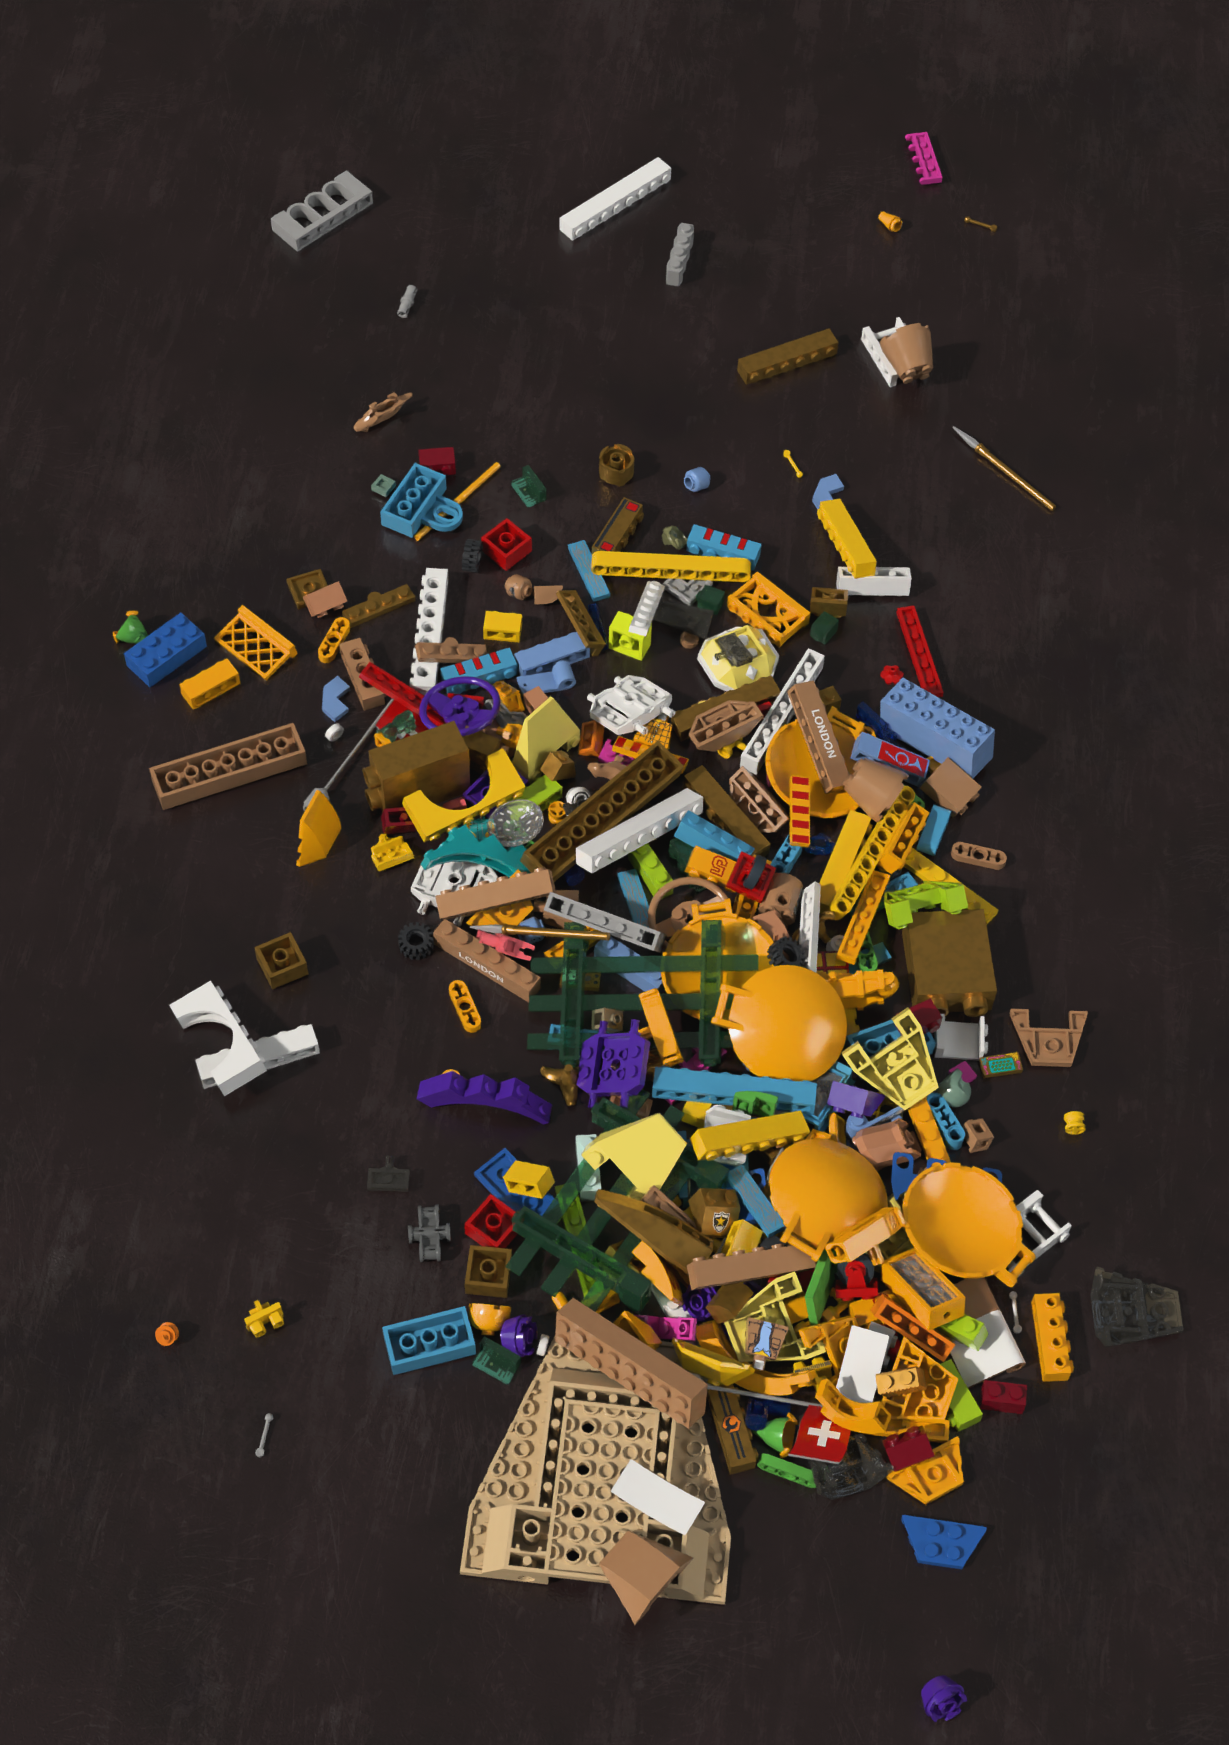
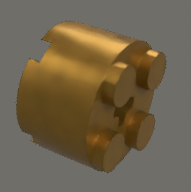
M621 444L605 447L599 456L600 478L607 483L619 487L624 486L634 474V456L631 449Z

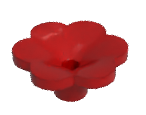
M896 665L885 666L880 674L887 684H897L904 675Z

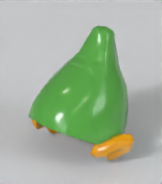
M128 611L126 615L129 617L118 632H113L116 644L119 643V640L137 644L148 636L143 624L136 616L138 611Z
M789 1412L787 1417L777 1418L753 1426L752 1432L768 1446L781 1452L779 1454L780 1458H785L791 1451L795 1425L799 1423L795 1416Z

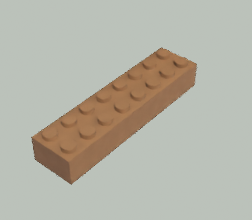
M291 723L149 768L162 809L165 810L306 765L307 760L306 752L295 725Z
M574 1298L557 1311L555 1341L560 1346L565 1347L574 1353L575 1356L588 1362L593 1368L600 1370L610 1379L617 1381L627 1390L632 1391L641 1397L642 1400L649 1402L660 1412L667 1414L677 1423L684 1425L688 1429L705 1414L707 1383Z

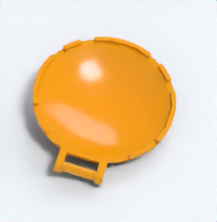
M832 706L827 717L832 724L834 736L838 740L840 752L844 756L847 771L853 774L854 770L852 768L857 761L850 757L855 740L865 723L848 717ZM797 719L787 725L785 724L775 733L766 752V771L772 787L788 805H790V777L794 775L810 778V816L835 818L847 815L850 810L855 811L860 807L845 790L825 794Z
M730 898L724 899L722 902L703 905L691 904L693 920L689 921V924L681 930L678 929L671 937L661 960V978L665 991L671 1001L684 1013L703 1021L711 1022L712 1017H715L721 994V984L740 989L753 975L774 966L769 964L771 959H767V955H769L767 951L770 945L774 943L772 938L755 921L732 913ZM726 909L723 912L699 915L702 912ZM729 994L722 1018L724 1020L728 1019L734 996L732 994Z
M779 965L756 973L740 989L721 984V994L715 1017H712L711 1024L729 1029V1035L737 1057L757 1077L768 1076L772 1079L788 1078L792 1081H812L827 1072L837 1061L843 1050L847 1035L846 1013L835 989L819 974L800 966ZM729 994H732L734 996L728 1019L724 1020L722 1018Z
M815 1138L794 1143L778 1156L770 1171L768 1184L771 1191V1203L775 1212L778 1211L784 1220L783 1224L786 1226L780 1241L791 1244L811 1256V1259L815 1262L818 1261L823 1250H826V1244L833 1242L838 1235L866 1217L876 1213L883 1207H888L884 1183L873 1165L859 1152L837 1141Z
M944 1163L941 1166H932L924 1170L908 1187L902 1205V1215L906 1222L904 1226L905 1231L917 1252L939 1270L962 1278H983L995 1275L1004 1284L1013 1287L1026 1266L1036 1259L1035 1254L1021 1243L1023 1222L1021 1213L1013 1202V1196L998 1179L975 1166H972V1168L962 1166L961 1163ZM1018 1255L1021 1260L1010 1273L1006 1270V1267Z

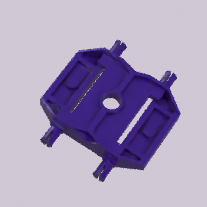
M631 1020L629 1033L607 1034L608 1022L600 1021L598 1034L593 1035L582 1043L577 1086L586 1093H589L588 1108L596 1109L598 1097L611 1095L621 1096L619 1107L628 1108L629 1097L637 1096L644 1087L650 1041L638 1032L639 1020ZM601 1055H602L603 1065H602V1070H601L600 1073H599L600 1062H601ZM620 1061V1067L616 1070V1065ZM598 1076L600 1077V1085H597Z

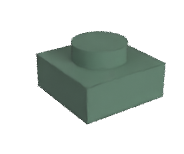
M381 474L371 485V489L387 497L395 488L396 481Z

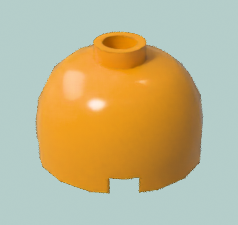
M469 1304L470 1323L475 1329L482 1330L481 1335L494 1336V1331H501L505 1320L510 1319L511 1316L510 1306Z

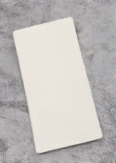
M852 1325L836 1386L839 1392L846 1398L859 1403L873 1402L877 1387L875 1375L881 1372L889 1340L888 1335Z
M632 1459L611 1490L612 1493L630 1505L683 1535H686L705 1504L704 1501L670 1484Z

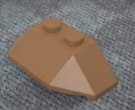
M728 700L696 716L689 732V737L698 750L717 751L747 736L761 721L763 714L755 702L749 701L748 703Z
M744 766L729 779L730 798L761 833L777 832L789 820L785 808L765 785Z

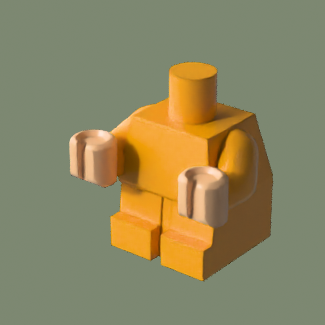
M507 723L504 729L501 727L497 728L496 734L502 736L501 742L504 743L501 749L503 748L506 754H508L510 748L516 749L523 725Z

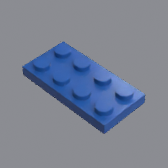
M504 1148L476 1170L474 1176L493 1196L523 1217V1227L529 1232L559 1207V1203L549 1192L546 1193L543 1199L509 1192L503 1176L515 1160H518Z

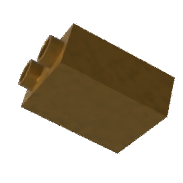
M455 721L369 750L370 766L362 769L368 789H365L367 802L372 811L380 808L382 813L387 808L404 807L402 805L403 798L418 790H421L431 802L437 804L462 795L470 787L469 750Z
M984 909L962 910L963 912L958 914H951V912L947 911L911 913L913 923H909L907 927L903 928L902 936L912 1006L931 998L941 1014H945V1016L949 1012L964 1011L967 1016L977 1017L986 1014L988 1010H992L997 988Z

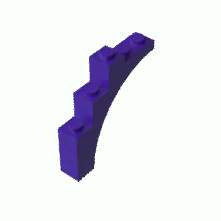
M454 1071L420 1081L417 1100L431 1108L448 1104L486 1105L522 1114L542 1124L549 1123L552 1104L530 1092V1086L519 1079L512 1078L498 1083L485 1074L466 1079Z

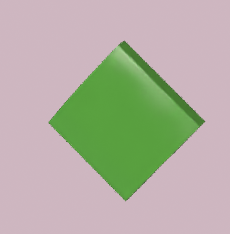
M757 1091L735 1092L732 1111L742 1110L745 1112L744 1114L751 1115V1117L753 1115L758 1117L772 1116L776 1113L778 1097Z

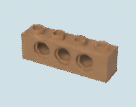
M361 638L340 643V655L363 710L385 705L384 697L387 695L359 678L360 673L369 662L374 664L373 659L367 655L369 654L367 645L362 643Z

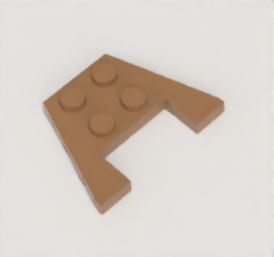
M1010 1009V1017L1031 1066H1072L1088 1011H1069V1029L1030 1028L1028 1009Z

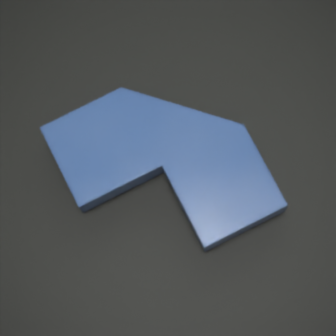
M837 474L820 479L812 498V502L817 510L820 508V501L833 500L831 494L844 489V485Z
M338 676L327 683L323 689L322 711L334 722L349 712L348 707L339 698L350 691V686Z

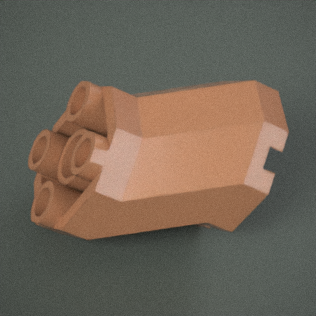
M900 1118L893 1122L861 1129L856 1133V1136L852 1137V1141L859 1149L860 1154L877 1171L892 1165L895 1152L910 1154L915 1160L921 1156L919 1152L922 1151L914 1131L909 1132L906 1129L909 1127L908 1123ZM901 1156L897 1159V1164L908 1162L909 1160Z

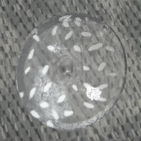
M525 799L508 801L496 808L490 815L487 830L489 835L494 834L503 846H519L529 842L540 832L544 822L543 813L540 807L532 801Z

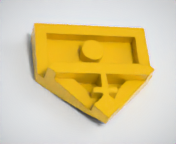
M381 834L378 843L371 847L372 861L378 871L414 859L413 852L408 844L404 842L403 836L389 838L387 834Z

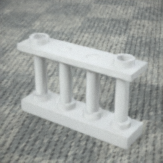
M900 317L896 318L894 328L878 333L872 332L869 326L862 330L861 340L889 387L896 386L899 376L882 352L878 339L884 336H891L897 332L896 329L906 326Z
M1038 1190L1016 1206L1017 1210L1021 1213L1023 1228L1039 1244L1032 1251L1036 1259L1058 1241L1064 1242L1069 1237V1231L1072 1226L1070 1223H1067L1061 1228L1041 1207L1043 1195ZM1030 1211L1032 1213L1035 1212L1055 1234L1046 1240L1026 1219V1215ZM1012 1260L1007 1266L1009 1268L1008 1271L1011 1273L1018 1263Z

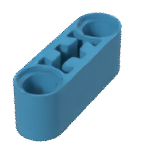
M933 805L919 839L917 851L932 856L936 855L952 810Z
M790 834L771 862V866L776 868L775 872L789 874L802 853L803 847L790 845Z
M939 1093L929 1094L927 1101L943 1143L950 1150L960 1149L965 1137L964 1129L944 1097ZM931 1103L937 1104L938 1107H933V1106H931L930 1104H931ZM951 1136H956V1137H958L959 1139H958V1140H954V1139L951 1138Z

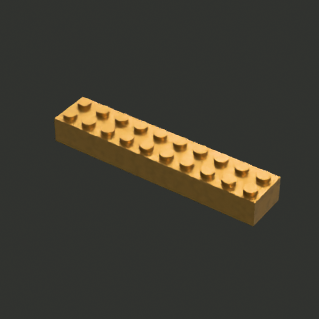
M656 741L523 853L520 862L531 873H534V869L541 867L552 871L553 881L555 882L576 864L577 847L631 818L676 780L684 766L659 741Z

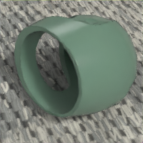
M958 1068L949 1074L938 1085L939 1088L936 1089L937 1093L944 1097L950 1107L965 1105L971 1096L970 1084L962 1080V1071Z

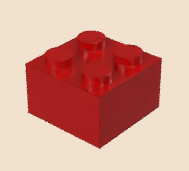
M508 518L481 537L483 543L482 552L505 571L532 552V538Z
M492 1194L487 1197L465 1222V1234L484 1247L505 1249L523 1228V1217Z

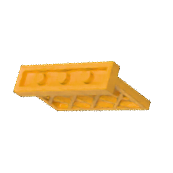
M242 605L238 609L239 613L214 637V640L267 681L289 657L294 658L298 653L294 644ZM241 620L244 623V628L235 629V625ZM248 632H256L257 638L248 639ZM244 633L245 640L235 641V634ZM232 634V641L224 642L221 640L225 635ZM260 642H269L270 648L260 649ZM257 643V650L248 651V644ZM245 644V651H235V645ZM273 652H282L284 654L280 659H273ZM270 653V660L261 661L260 654ZM257 654V661H248V655ZM270 664V669L263 673L261 665Z

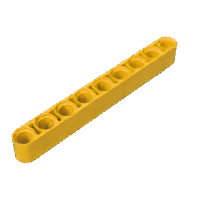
M596 551L592 554L591 571L596 575L746 582L751 578V562L746 558Z
M903 787L892 806L882 813V819L877 822L828 907L827 911L835 914L834 920L843 918L854 906L915 798V792L911 787Z

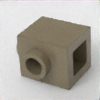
M609 1008L592 1010V1030L599 1031L600 1021H607L608 1033L623 1031V1011Z

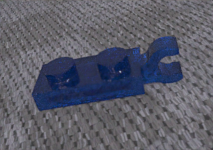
M864 701L858 705L856 716L859 721L872 728L875 735L877 734L882 740L889 743L890 740L887 738H892L894 741L897 740V734L888 728V724Z

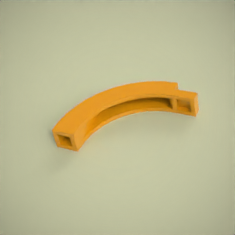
M715 1320L696 1325L695 1335L701 1348L738 1361L734 1348L726 1338L721 1323L717 1324ZM742 1362V1363L748 1364V1365H750V1366L752 1367V1364H750V1363H748V1362ZM755 1369L754 1374L735 1382V1384L760 1394L789 1395L798 1391L799 1387L810 1385V1381L817 1376L815 1369L789 1374L771 1373Z

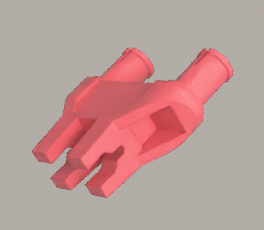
M478 929L475 937L479 939V943L489 945L497 950V952L528 961L531 960V956L525 955L519 949L529 948L534 950L535 948L532 944L501 933H495L494 935Z

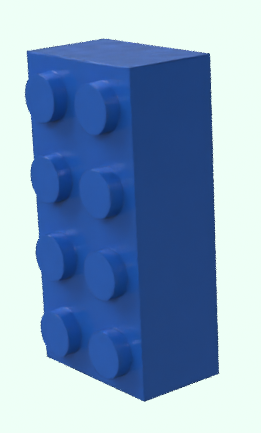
M179 613L124 653L126 665L151 688L206 648L205 634L185 615Z

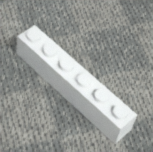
M312 1024L301 1025L296 1029L281 1031L277 1035L262 1037L258 1041H254L257 1046L255 1052L258 1053L260 1051L266 1061L263 1063L266 1070L320 1053ZM223 1049L218 1053L203 1055L196 1059L204 1089L217 1085L210 1071L215 1069L226 1058L230 1049Z

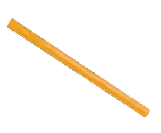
M498 462L494 463L453 501L458 504L463 502L501 467ZM440 512L437 515L445 518L448 514ZM425 525L414 535V538L419 541L432 528Z

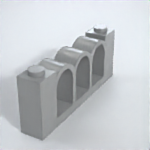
M346 170L335 177L334 181L326 183L322 188V192L310 193L305 197L304 203H295L287 209V212L283 210L271 218L272 230L298 252L373 204L372 191ZM341 195L348 201L339 205L330 196ZM322 206L330 212L322 217L313 207ZM304 217L310 220L312 224L304 228L295 219Z
M550 892L544 907V911L601 932L610 933L612 936L659 953L667 934L553 892Z

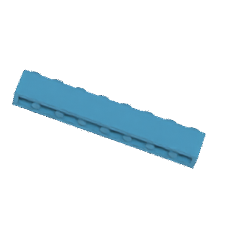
M668 1066L655 1067L652 1098L733 1106L735 1092L757 1091L777 1096L776 1110L795 1112L801 1110L802 1113L814 1114L817 1083L807 1080L792 1081L788 1078L772 1079L768 1076L752 1077L748 1074L732 1075L728 1072L712 1073L708 1070L693 1071L688 1068L673 1069Z

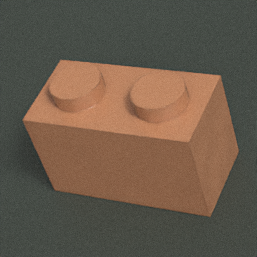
M339 581L303 596L311 617L317 615L318 618L328 614L326 610L331 608L334 611L344 607L343 603L347 602Z

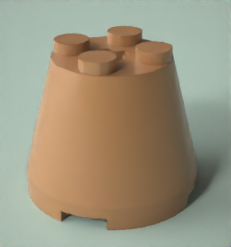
M920 323L906 325L896 329L897 332L891 336H884L881 339L880 347L904 384L910 383L914 379L919 378L922 380L929 377V372L933 369L931 332L928 325L921 326Z
M861 758L852 768L854 773L850 774V776L848 775L842 785L845 786L844 790L872 820L879 822L883 817L881 813L886 812L892 806L904 787L903 780H907L909 775L899 769L868 758Z

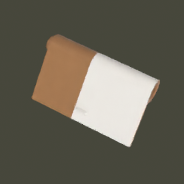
M985 1277L966 1278L954 1284L966 1297L964 1314L984 1323L989 1334L979 1351L951 1339L955 1346L950 1353L966 1386L970 1388L1004 1371L1011 1373L1024 1367L1026 1362Z

